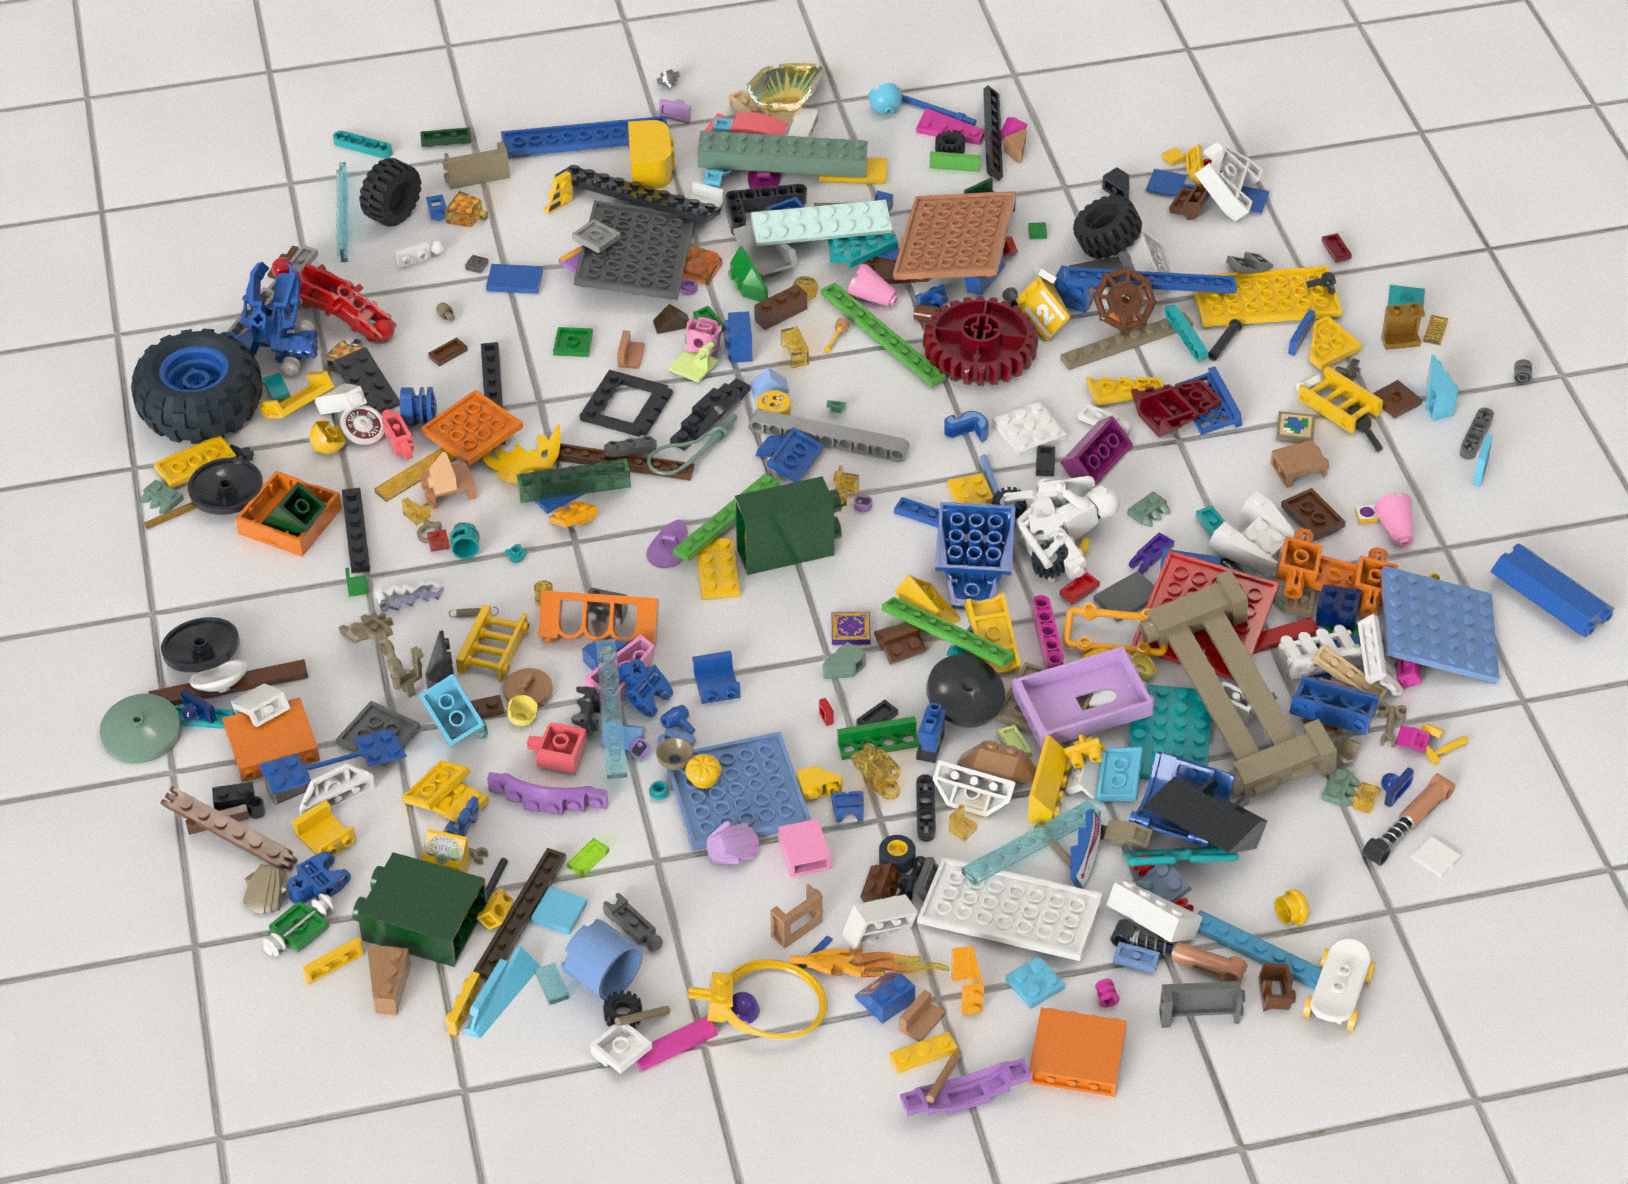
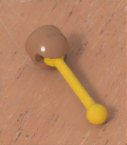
M838 318L836 321V333L828 346L824 347L826 353L831 351V346L839 333H845L849 329L850 323L845 318Z

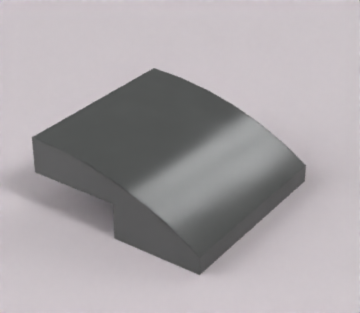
M1245 252L1243 258L1227 256L1226 263L1238 273L1244 274L1268 271L1274 266L1261 254Z

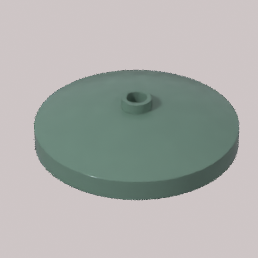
M136 694L118 701L106 712L100 724V738L105 750L113 758L126 763H144L159 758L173 747L180 734L181 722L176 708L167 699L154 694Z

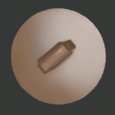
M535 668L517 670L511 673L503 684V692L508 701L517 695H526L532 697L537 705L545 702L550 697L553 689L551 678L545 672Z

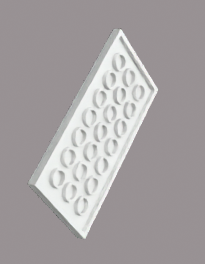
M942 857L917 919L919 924L1080 961L1100 908L1103 893Z

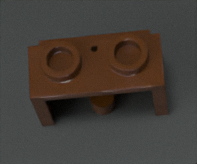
M1263 963L1258 976L1263 1012L1269 1009L1290 1010L1292 1003H1295L1296 992L1292 990L1293 974L1289 972L1288 964ZM1272 981H1279L1281 995L1272 994Z

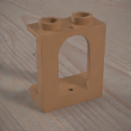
M807 884L806 900L786 914L777 906L770 910L771 937L784 949L823 922V896L821 892ZM807 913L813 917L810 922L791 934V924Z

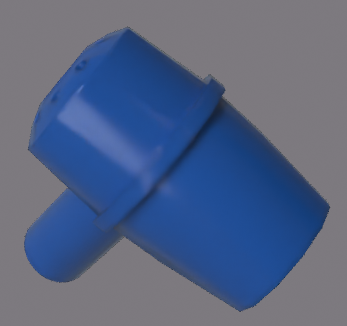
M684 705L672 707L660 717V722L665 728L680 724L690 734H693L696 730L686 720L689 718V711Z

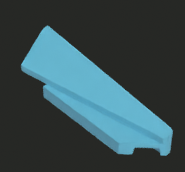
M516 947L509 963L502 959L497 963L471 1006L469 1014L473 1017L465 1028V1034L481 1038L539 970L540 965L522 947Z

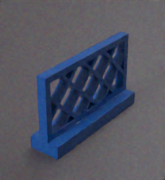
M1215 366L1208 368L1209 373L1182 381L1207 380V386L1222 400L1221 404H1219L1221 405L1219 410L1213 408L1194 420L1201 435L1233 424L1235 428L1242 426L1241 412ZM1208 413L1216 414L1214 419L1206 416ZM1220 416L1228 417L1224 421L1218 420ZM1203 421L1211 423L1210 426L1204 428L1201 425Z

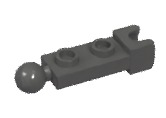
M616 893V904L604 901V914L612 922L615 921L639 944L646 941L647 947L652 951H657L662 947L663 940L656 934V928L636 911L624 896Z

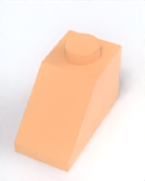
M442 452L429 468L430 477H427L429 488H433L435 495L457 490L456 476L447 453Z

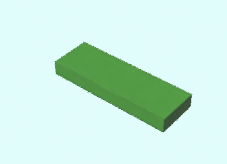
M930 151V168L980 172L981 155Z

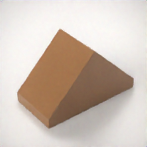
M1022 129L1004 137V151L1017 163L1022 161L1027 129Z

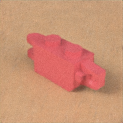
M390 409L384 410L382 413L383 430L396 456L403 455L406 460L412 459V451H414L412 436L399 412L393 413Z

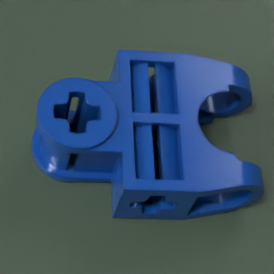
M633 659L619 666V676L628 686L623 694L643 715L654 717L658 712L655 706L654 694L663 700H669L673 696V689L666 677L656 665L646 667L640 659Z
M322 852L298 864L296 866L297 875L288 880L290 901L296 904L299 900L306 903L314 897L319 900V894L332 897L349 883L351 874L346 869L329 871V868L335 862V857L330 852Z

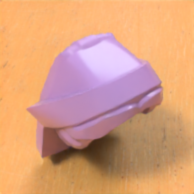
M727 821L706 839V849L709 858L721 865L740 864L741 860H753L756 858V852H758V836L754 833L752 827H749L748 823L732 825Z

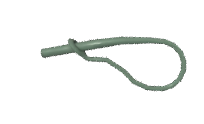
M732 413L721 426L714 427L696 440L658 447L648 456V467L656 474L672 475L682 471L702 457L718 440H723L728 436V428L736 421L737 415ZM706 436H711L693 457L676 470L660 471L651 465L652 457L661 450L696 444Z

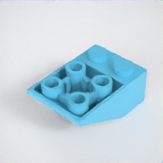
M1433 354L1431 355L1426 382L1425 409L1433 421L1454 415L1459 389L1451 380L1449 373L1444 370L1441 362Z

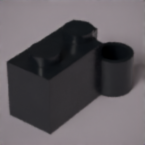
M253 782L212 787L214 809L221 811L245 804L251 818L259 819L265 815L263 799L256 796Z

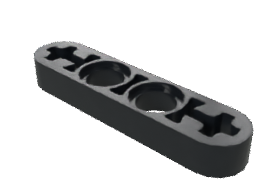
M923 774L916 780L917 836L921 841L928 842L935 838L936 833L935 783L932 776ZM923 783H927V790H923ZM927 797L930 798L931 801L925 803L922 802L920 799ZM923 813H929L931 817L923 818L920 815ZM924 826H928L929 833H924Z

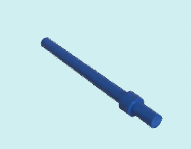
M902 94L903 102L923 109H931L973 126L977 123L976 119L967 117L964 113H956Z

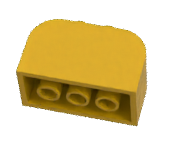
M658 120L629 121L632 182H638L642 186H652L655 189L669 185L672 181V170H675V160H673L675 157L674 147H671L674 146L673 136L669 134V127L664 122Z

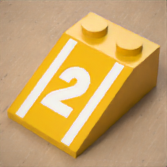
M1038 276L1016 299L1018 306L1022 308V312L1029 314L1031 321L1037 327L1036 330L1046 341L1071 317L1054 284L1041 276Z

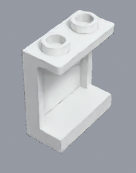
M265 683L231 701L235 713L249 715L255 727L291 709L284 692Z

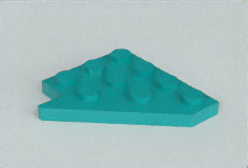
M893 233L827 239L830 263L847 262L848 268L857 266L897 247V237Z

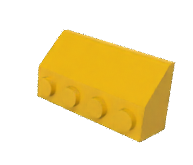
M1049 735L1045 737L1029 795L1028 822L1052 826L1054 818L1057 819L1060 807L1057 805L1062 803L1064 791L1061 790L1066 788L1068 776L1065 775L1070 773L1072 763L1068 761L1064 748Z

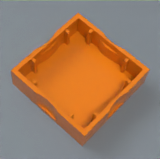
M275 471L262 486L257 496L249 501L237 515L238 534L303 557L341 511L340 493ZM297 482L301 483L327 505L306 532L289 534V531L282 532L261 524L280 499Z

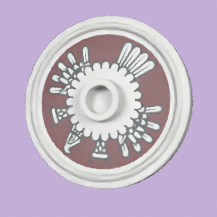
M361 405L353 410L346 409L340 419V428L350 441L360 445H371L383 437L382 415L374 408Z

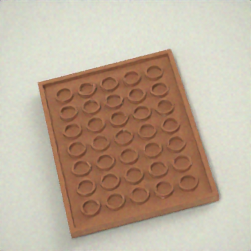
M1016 192L915 196L893 271L894 280L996 276L1016 200Z

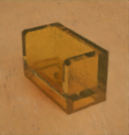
M798 326L782 329L781 346L782 348L787 347L791 355V367L796 368L809 365V348Z

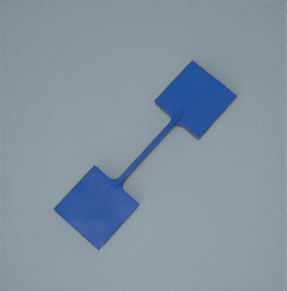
M1154 169L1146 191L1176 196L1181 188L1193 189L1195 185L1184 183L1187 175ZM1242 186L1241 191L1253 201L1250 211L1262 213L1269 191Z
M390 728L354 738L359 748L355 753L311 765H304L298 754L261 763L259 768L274 794L309 784L311 779L307 773L308 770L362 756L367 765L372 767L405 758L407 755L394 731Z

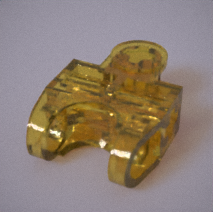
M867 744L860 752L851 754L853 765L865 775V782L885 799H895L899 796L900 786L896 780L900 777V767L880 747L875 749L872 745ZM892 787L896 792L888 793L885 790Z

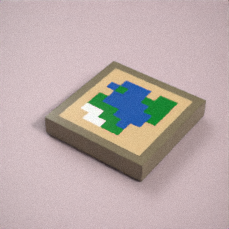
M1279 411L1276 441L1302 443L1313 440L1315 415Z

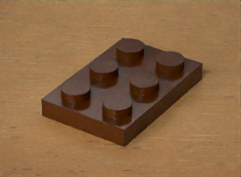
M1312 488L1281 502V507L1300 527L1311 530L1314 541L1345 527L1346 521Z

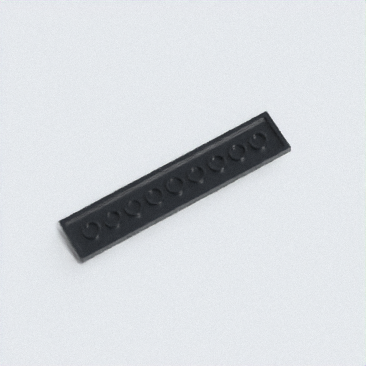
M570 165L555 174V177L568 171L571 173L572 186L705 224L721 213V208L716 207L713 203H702L698 199L685 198L684 195L670 194L667 190H656L652 186H642L638 182L624 181L623 178L610 177L606 173H596L592 169H582L578 165Z

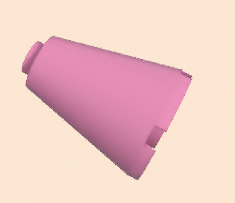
M866 264L861 265L856 272L858 275L851 280L848 293L853 297L888 307L891 304L894 305L898 299L897 291L870 266Z
M1395 493L1386 495L1376 502L1377 506H1374L1375 513L1397 546L1406 547L1414 539L1412 500L1406 493H1401L1402 496H1396Z

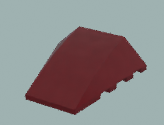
M1202 380L1182 382L1178 386L1173 387L1171 384L1163 385V388L1157 389L1151 386L1146 387L1142 391H1138L1137 388L1131 389L1138 416L1158 437L1174 432L1206 414L1222 402Z

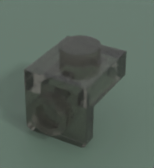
M1353 358L1347 369L1336 366L1335 371L1354 381L1361 372V368H1359L1360 360Z

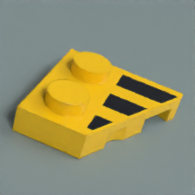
M568 171L553 179L552 188L548 194L550 199L549 205L544 207L545 213L550 214L573 201L571 173Z

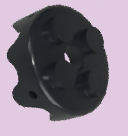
M578 686L576 687V692L582 693L585 696L577 700L581 710L579 714L573 715L571 721L573 724L586 729L587 736L590 737L594 734V731H598L599 719H597V713H601L602 702L599 701L600 695L595 687Z

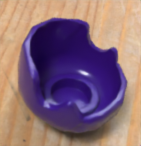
M748 992L733 994V1006L730 1008L740 1020L748 1023L755 1021L760 1013V1007L756 998Z

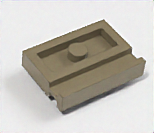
M1304 587L1303 595L1298 599H1291L1285 596L1283 612L1289 611L1292 615L1305 618L1311 617L1316 589Z

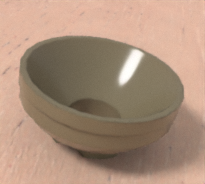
M669 738L658 745L656 756L659 764L663 767L678 770L686 767L688 761L693 756V749L691 744L684 739ZM679 758L681 761L673 764L669 760Z

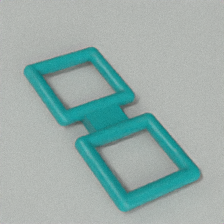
M1215 846L1123 851L1122 857L1129 866L1175 864L1177 860L1189 859L1192 863L1237 861L1239 854L1237 852L1229 854ZM1140 855H1149L1150 857H1138V856H1140Z

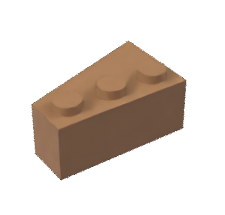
M367 944L375 1011L380 1014L397 1015L411 965L408 948Z

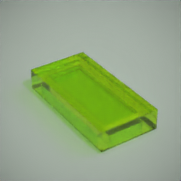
M592 838L567 862V868L583 877L609 853V847Z

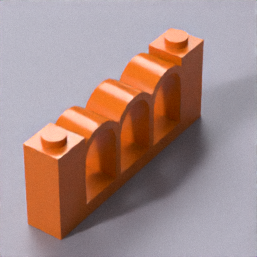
M542 590L538 637L543 638V642H555V639H560V635L563 638L575 640L585 634V636L594 641L607 640L612 636L616 641L630 643L641 634L656 646L659 599ZM563 601L583 602L581 628L574 635H567L562 629ZM590 602L610 604L608 630L599 637L593 636L588 629ZM617 604L637 606L636 628L633 635L629 638L622 639L615 632Z

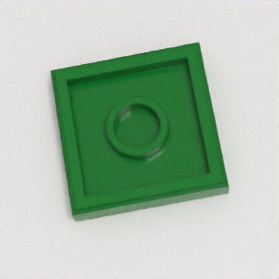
M558 327L553 355L589 357L593 329Z

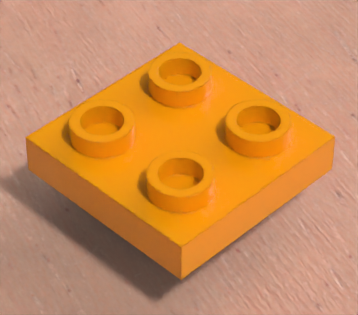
M574 501L568 508L555 510L554 514L549 516L551 524L565 528L573 524H577L580 527L595 520V514L598 513L595 505Z

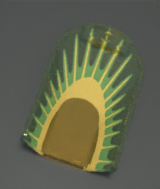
M811 63L779 64V68H773V66L765 67L748 82L747 94L764 110H769L770 113H777L779 110L793 113L813 94L825 75V67L819 66L817 68L816 64Z

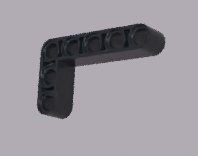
M790 184L728 191L725 194V211L732 235H734L733 230L735 228L746 226L745 212L766 210V207L797 197L805 205L807 203V187L804 184Z

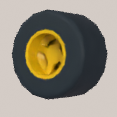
M891 835L882 840L879 846V864L892 862L900 874L907 873L912 869V863L916 858V846L911 839L903 835Z

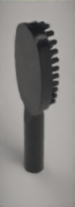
M1357 405L1350 406L1348 414H1354L1361 407ZM1366 413L1356 420L1355 428L1359 432H1364L1375 450L1379 452L1383 447L1370 429L1372 423Z

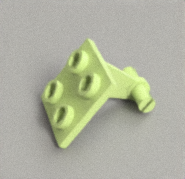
M708 342L705 347L700 348L699 352L685 350L672 363L669 371L699 383L718 363V359L709 356L710 351L715 347L714 343Z

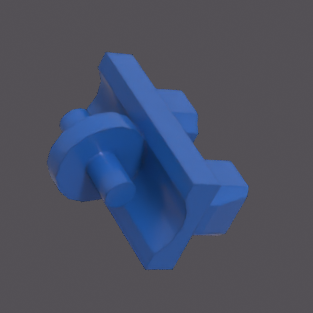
M943 284L937 287L934 286L925 293L915 295L917 305L922 304L939 308L949 301L946 295V285Z

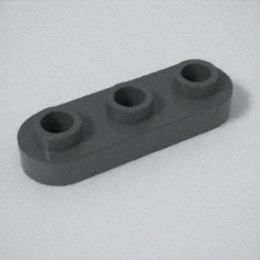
M644 436L638 439L628 438L624 441H609L604 445V454L608 457H621L649 453L657 449V441L651 436Z

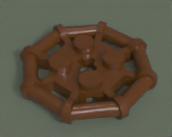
M1127 266L1124 269L1110 273L1105 272L1095 293L1092 294L1100 317L1099 320L1118 329L1121 333L1140 326L1145 327L1155 305H1157L1150 284L1151 280ZM1124 276V281L1115 283L1113 280ZM1130 277L1140 282L1141 284L1139 286L1132 284V282L1129 281ZM1107 283H1109L1111 288L1108 294H1102ZM1142 287L1145 289L1148 300L1143 297ZM1122 295L1129 297L1127 304L1121 301ZM1102 299L1107 300L1108 312H1105ZM1147 304L1143 315L1139 313L1141 306ZM1113 313L1115 316H1119L1121 323L1109 317V315ZM1134 315H1135L1136 318L1138 319V320H1135V321L1126 323V318H1127V317H1131V316H1134Z

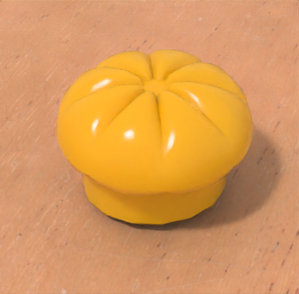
M710 754L694 756L688 761L685 769L686 776L692 784L702 789L713 787L718 782L722 771L718 759Z
M1289 889L1284 895L1275 899V912L1282 923L1301 926L1309 918L1310 908L1307 904L1308 901L1301 891Z

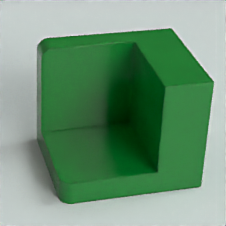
M345 568L349 597L368 594L366 575L350 577L349 568Z

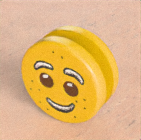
M771 390L764 392L757 400V410L785 415L791 414L790 397L782 391Z

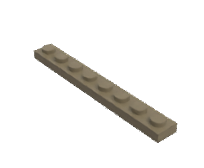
M1183 312L1182 314L1185 316V318L1187 319V321L1190 323V325H1191L1192 328H1193V322H1192V321L1190 320V318ZM1167 318L1148 324L1145 327L1142 326L1063 353L1060 356V360L1068 370L1176 334V331Z

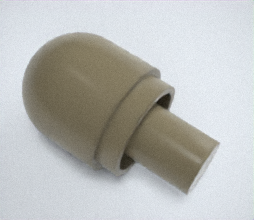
M442 302L437 305L436 312L442 319H448L449 321L455 319L453 310L447 303Z

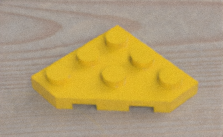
M1329 316L1314 322L1309 361L1319 370H1323L1362 350V344Z

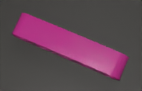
M1037 595L1033 599L1032 617L1044 667L1050 669L1063 665L1064 655L1050 599L1045 595Z

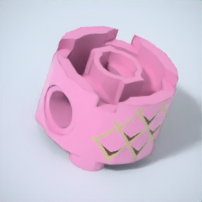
M699 317L698 321H694V318L690 319L687 322L684 342L686 345L685 349L689 352H699L701 347H705L708 342H713L715 347L709 354V356H712L713 352L719 349L722 326H718V322L710 318Z

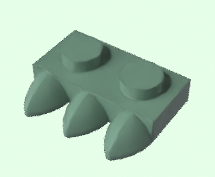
M155 479L143 489L144 494L141 497V504L151 501L150 509L161 506L159 514H163L176 507L184 500L182 493Z
M1154 491L1127 510V515L1148 527L1153 526L1151 519L1162 520L1160 513L1170 514L1167 500Z
M1336 767V771L1331 773L1321 800L1343 807L1353 806V802L1348 797L1358 796L1352 787H1360L1362 783L1353 776L1354 772Z

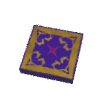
M831 612L832 645H845L847 642L852 645H871L870 612Z

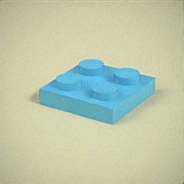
M1040 956L1007 974L1005 981L1031 1009L1063 991L1066 985Z

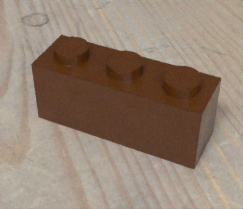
M796 284L755 304V322L764 330H767L807 310V293Z

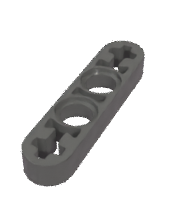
M1484 407L1477 411L1461 444L1460 456L1462 458L1470 460L1476 457L1493 421L1494 412L1491 409ZM1476 426H1481L1484 429H1477ZM1473 437V438H1477L1478 440H1477V441H1473V440H1471L1470 438Z

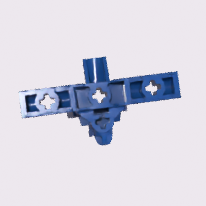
M264 262L257 263L250 272L246 294L242 297L244 306L240 324L243 327L249 328L248 332H246V335L235 332L226 333L233 335L238 341L241 340L254 355L257 354L259 347L271 348L272 352L276 350V356L317 357V350L319 348L317 339L298 335L286 338L287 331L293 330L296 327V312L301 304L299 291L302 280L298 271L291 264L287 263L289 273H280L276 278L274 296L269 307L260 301L261 280L270 268ZM247 303L253 309L251 317H248Z

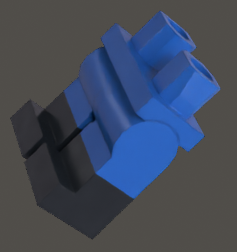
M931 702L926 707L918 731L920 744L916 753V760L936 763L945 736L946 710L942 709L941 704Z

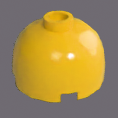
M318 419L309 432V440L314 451L331 455L337 453L345 445L346 436L337 425L334 427L329 425L331 421L326 419Z

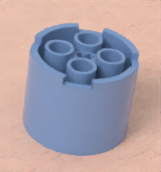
M595 919L594 923L588 927L583 925L571 938L565 949L568 952L566 959L561 966L567 975L605 1001L608 995L613 997V992L617 991V994H620V990L625 991L629 987L641 967L643 951L640 946L601 919Z

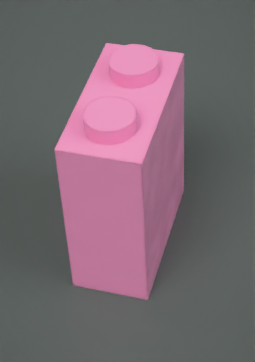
M818 819L778 827V841L790 877L831 869V855Z

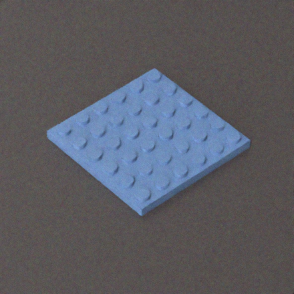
M1383 566L1381 581L1386 656L1497 683L1500 677L1492 594Z
M781 732L693 749L692 758L698 754H710L716 757L721 764L722 771L718 782L710 788L702 789L693 785L686 776V767L678 770L667 769L692 851L705 849L707 837L727 821L732 825L748 823L754 833L761 837L778 833V827L811 820ZM672 758L669 761L676 764L681 760L679 758Z

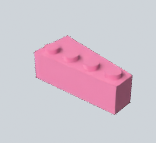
M641 634L584 677V686L597 689L602 707L610 714L615 711L625 698L623 692L628 688L627 684L619 676V666L633 659H640L648 667L654 660V645Z

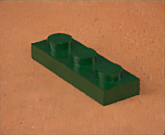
M470 127L420 131L422 147L471 143Z

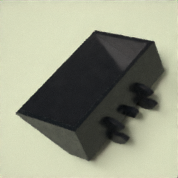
M1184 776L1173 777L1143 805L1145 809L1229 854L1257 849L1268 822L1244 808V806L1250 803L1248 797L1242 796L1233 803L1229 798L1212 792L1211 790L1218 786L1217 781L1214 779H1209L1201 786Z

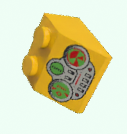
M428 829L422 860L467 873L471 864L467 837Z

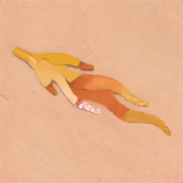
M832 948L808 953L807 956L790 955L791 964H804L808 968L834 976H842L843 973L857 977H885V970L904 974L928 969L950 971L948 966L941 963L920 962L921 956L919 955L907 956L891 952L863 954V949Z

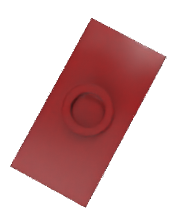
M1087 572L1059 590V595L1074 605L1100 587V581Z

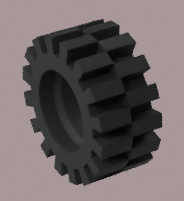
M947 130V132L942 131V134L938 133V136L935 138V152L964 154V135L959 131L956 133L955 130L953 132H950V130Z
M620 990V994H617V991L613 992V997L608 995L603 1005L604 1020L607 1026L614 1025L617 1017L642 1012L640 998H637L635 993L631 995V991H627V994H624V990ZM621 1007L631 1009L627 1014L615 1013V1010ZM638 1021L630 1023L629 1025L633 1028H636V1024L639 1025L641 1022Z

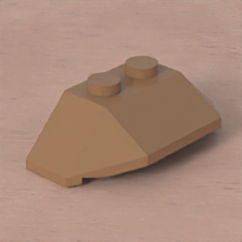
M996 741L981 742L963 753L957 761V765L1011 781L1028 782L1029 784H1033L1037 769L1024 750L1012 745H1001Z

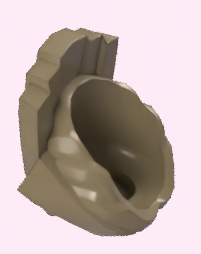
M260 864L255 872L245 878L247 889L243 903L247 905L246 907L252 909L251 911L257 914L280 911L282 896H284L288 889L287 883L289 879L286 871L272 865Z

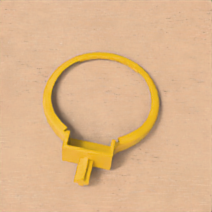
M760 959L743 963L734 968L729 974L712 972L709 989L689 986L688 998L708 1000L707 1021L725 1022L727 1020L733 1027L742 1032L773 1039H790L810 1033L824 1020L828 1006L826 993L814 976L794 964L773 959ZM779 969L800 977L811 986L818 997L819 1012L808 1028L796 1033L775 1034L761 1031L744 1023L731 1010L730 1007L733 1006V986L740 979L757 970Z

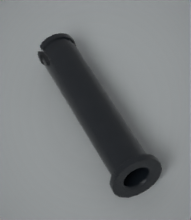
M1232 319L1229 322L1227 329L1208 352L1210 360L1216 361L1235 334L1242 329V323L1239 320Z

